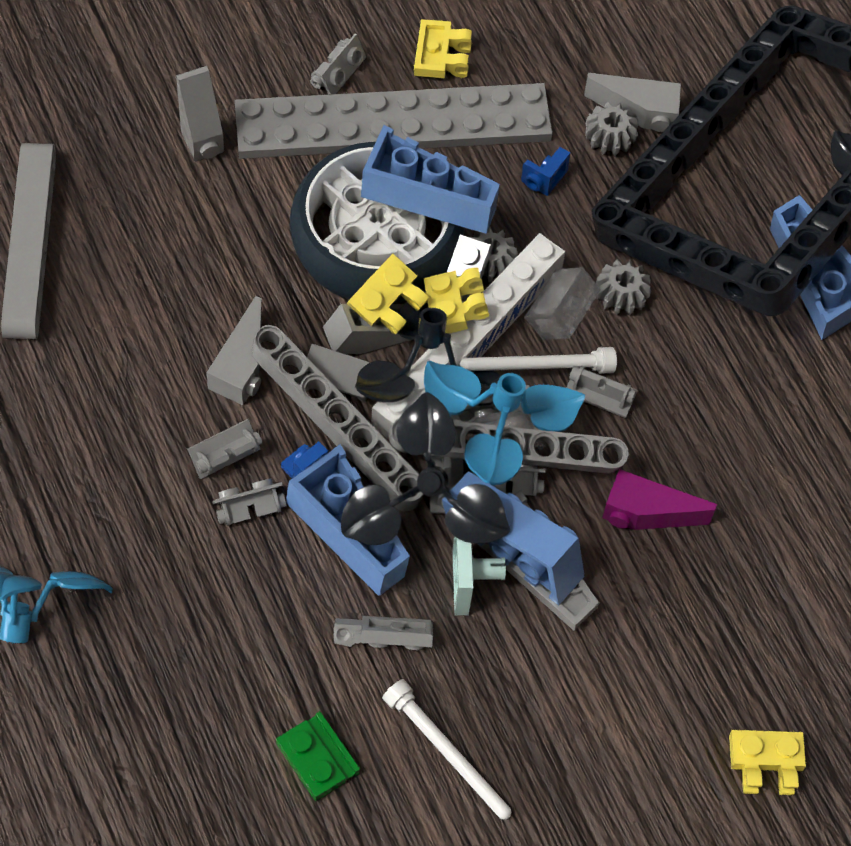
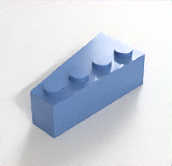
M383 125L363 169L361 197L487 234L496 211L500 184L464 165L459 168L447 161L446 156L435 152L433 155L419 148V142L409 137L404 140L394 135L393 129Z
M800 195L773 212L770 231L778 248L782 246L812 211L811 207ZM843 246L836 251L800 294L821 340L851 322V255Z
M340 444L289 481L286 504L380 596L405 577L410 556L397 535L387 543L368 545L347 538L342 534L341 518L343 510L352 495L364 486L361 483V477L356 468H352L346 459V452Z
M468 471L450 490L453 498L457 500L461 489L471 484L486 485L498 494L504 506L510 532L498 540L488 542L490 549L497 558L505 557V565H508L511 561L515 563L525 574L524 579L532 586L536 587L541 583L550 590L549 599L559 606L584 578L579 538L576 533L568 527H560L553 523L542 511H534L525 506L514 494H505L497 489L495 485L485 483ZM444 497L442 502L446 515L454 506Z

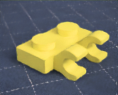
M421 19L414 76L445 78V73L448 71L456 77H467L469 55L464 53L471 52L472 30L452 29L451 22ZM449 46L461 53L448 54Z
M392 254L350 298L347 305L370 326L379 319L396 335L407 321L389 307L401 295L418 311L427 302L429 297L420 288L411 284L417 278V275L398 257Z
M469 268L460 277H457L455 270L423 278L426 295L429 297L427 299L428 307L441 309L447 315L445 333L449 334L468 329L466 321L489 317L484 293H481L484 291L478 268ZM472 294L465 302L462 301V296Z
M731 730L729 735L731 769L742 770L743 794H758V787H762L761 770L778 771L779 795H794V788L799 786L797 771H803L806 767L803 732Z

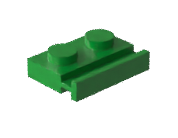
M320 711L313 718L303 721L276 738V745L315 802L346 783L354 775L360 774V768Z

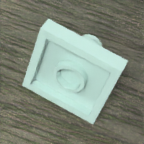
M454 536L452 549L454 616L469 615L474 580H505V557L473 558L471 543L464 542Z

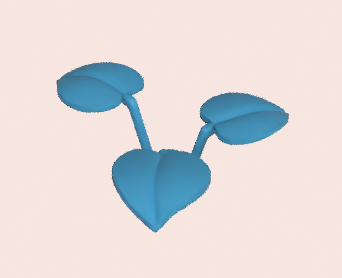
M428 360L424 371L425 391L438 398L452 415H459L464 412L467 404L475 407L494 394L493 403L501 411L495 437L484 433L475 435L468 441L464 451L465 461L471 471L482 481L491 485H500L510 481L520 470L523 461V453L519 443L511 439H501L509 412L516 410L521 403L523 413L531 414V422L535 427L545 431L562 432L573 424L585 399V394L560 386L534 385L526 389L523 378L514 373L503 374L497 384L492 383L490 388L480 395V381L468 369L455 365L438 364Z
M0 566V615L2 616L0 639L11 643L28 642L31 622H37L38 614L49 592L55 587L60 586L67 589H105L112 593L113 588L95 576L76 571L53 572L50 574V580L45 585L32 611H29L30 605L17 602L18 593L39 590L42 583L28 576H15L11 571ZM9 596H11L10 602L7 600Z

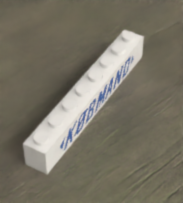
M539 233L482 292L488 307L489 317L466 321L468 329L449 333L457 366H460L463 358L481 357L561 273L565 251ZM444 343L440 344L436 349H428L412 365L407 376L414 380L415 388L407 398L397 402L378 401L372 407L371 425L388 440L390 429L395 420L400 418L403 412L426 392L424 388V371L427 361L450 365Z

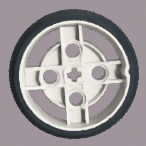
M376 142L350 145L320 160L299 185L290 213L292 242L302 265L320 285L348 300L392 254L398 257L417 275V278L411 284L426 292L423 278L447 273L459 236H464L465 227L440 220L442 231L438 239L432 244L424 237L426 229L424 215L362 198L363 169ZM324 202L331 208L329 216L331 235L322 241L313 227V217ZM355 240V241H359V242L353 243V242H349V241ZM400 295L394 303L406 300Z

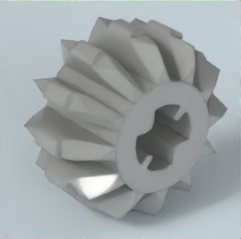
M607 102L604 108L596 105L593 113L587 117L585 124V136L587 140H591V148L600 147L602 155L607 151H611L614 156L619 153V150L627 152L631 144H634V141H636L638 135L637 118L632 117V109L623 111L621 103L616 107H612Z
M489 227L487 234L476 231L474 237H469L492 246V251L483 276L487 277L489 284L493 281V277H498L518 255L517 248L514 247L513 237L505 238L504 230L496 234Z
M618 259L613 263V267L605 265L602 273L599 274L596 280L597 299L604 300V309L614 307L616 315L620 313L621 309H624L630 316L634 308L641 310L644 307L645 301L650 297L651 289L649 285L651 280L650 275L643 274L644 269L642 265L635 268L632 267L631 259L626 265H622Z

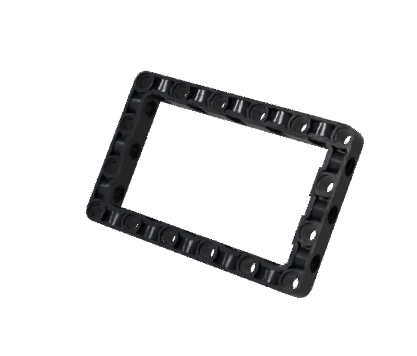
M789 5L776 10L592 209V219L598 241L760 314L777 316L785 312L851 235V166L766 264L645 212L648 209H653L673 187L675 179L685 169L688 170L709 147V142L720 130L726 129L745 108V103L756 91L759 92L779 71V66L790 54L802 52L818 58L820 62L850 72L851 25L797 6Z

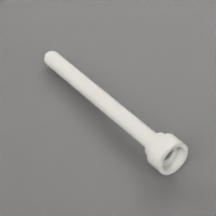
M598 347L591 354L463 358L460 362V367L469 371L573 368L574 366L580 368L584 366L585 368L591 367L593 371L597 370L599 374L615 372L617 355L613 347Z
M404 679L393 684L385 692L382 699L391 709L396 708L399 712L404 711L500 819H508L512 813L511 808L414 702L415 696L412 694L413 689Z

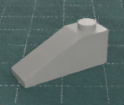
M207 66L176 75L182 136L194 161L213 158L217 154L224 152V141L209 70Z
M588 73L584 96L603 107L607 102L612 107H616L621 103L623 111L632 109V117L637 118L638 126L643 129L664 132L679 115L681 83Z
M255 296L206 372L209 390L241 405H244L249 395L253 397L257 393L261 384V378H259L260 365L252 355V347L255 333L262 327V298Z
M340 304L323 326L331 349L343 354H363L409 341L398 333L396 335L393 334L379 319L370 326L347 304ZM392 304L389 308L398 313L404 304Z

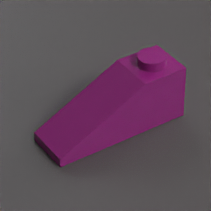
M619 469L602 518L618 528H630L633 530L710 525L717 504Z

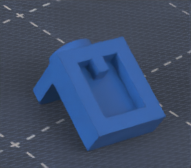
M559 147L553 156L548 155L544 159L541 166L526 160L522 168L521 181L531 190L539 191L548 196L567 173L570 152Z
M319 441L311 448L304 444L281 462V468L293 479L326 455L328 450Z

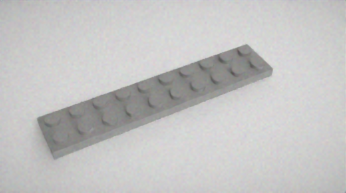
M544 83L235 100L239 159L331 154L350 145L376 142L383 125L393 129V134L404 140L409 137L419 142V148L551 141L552 138Z

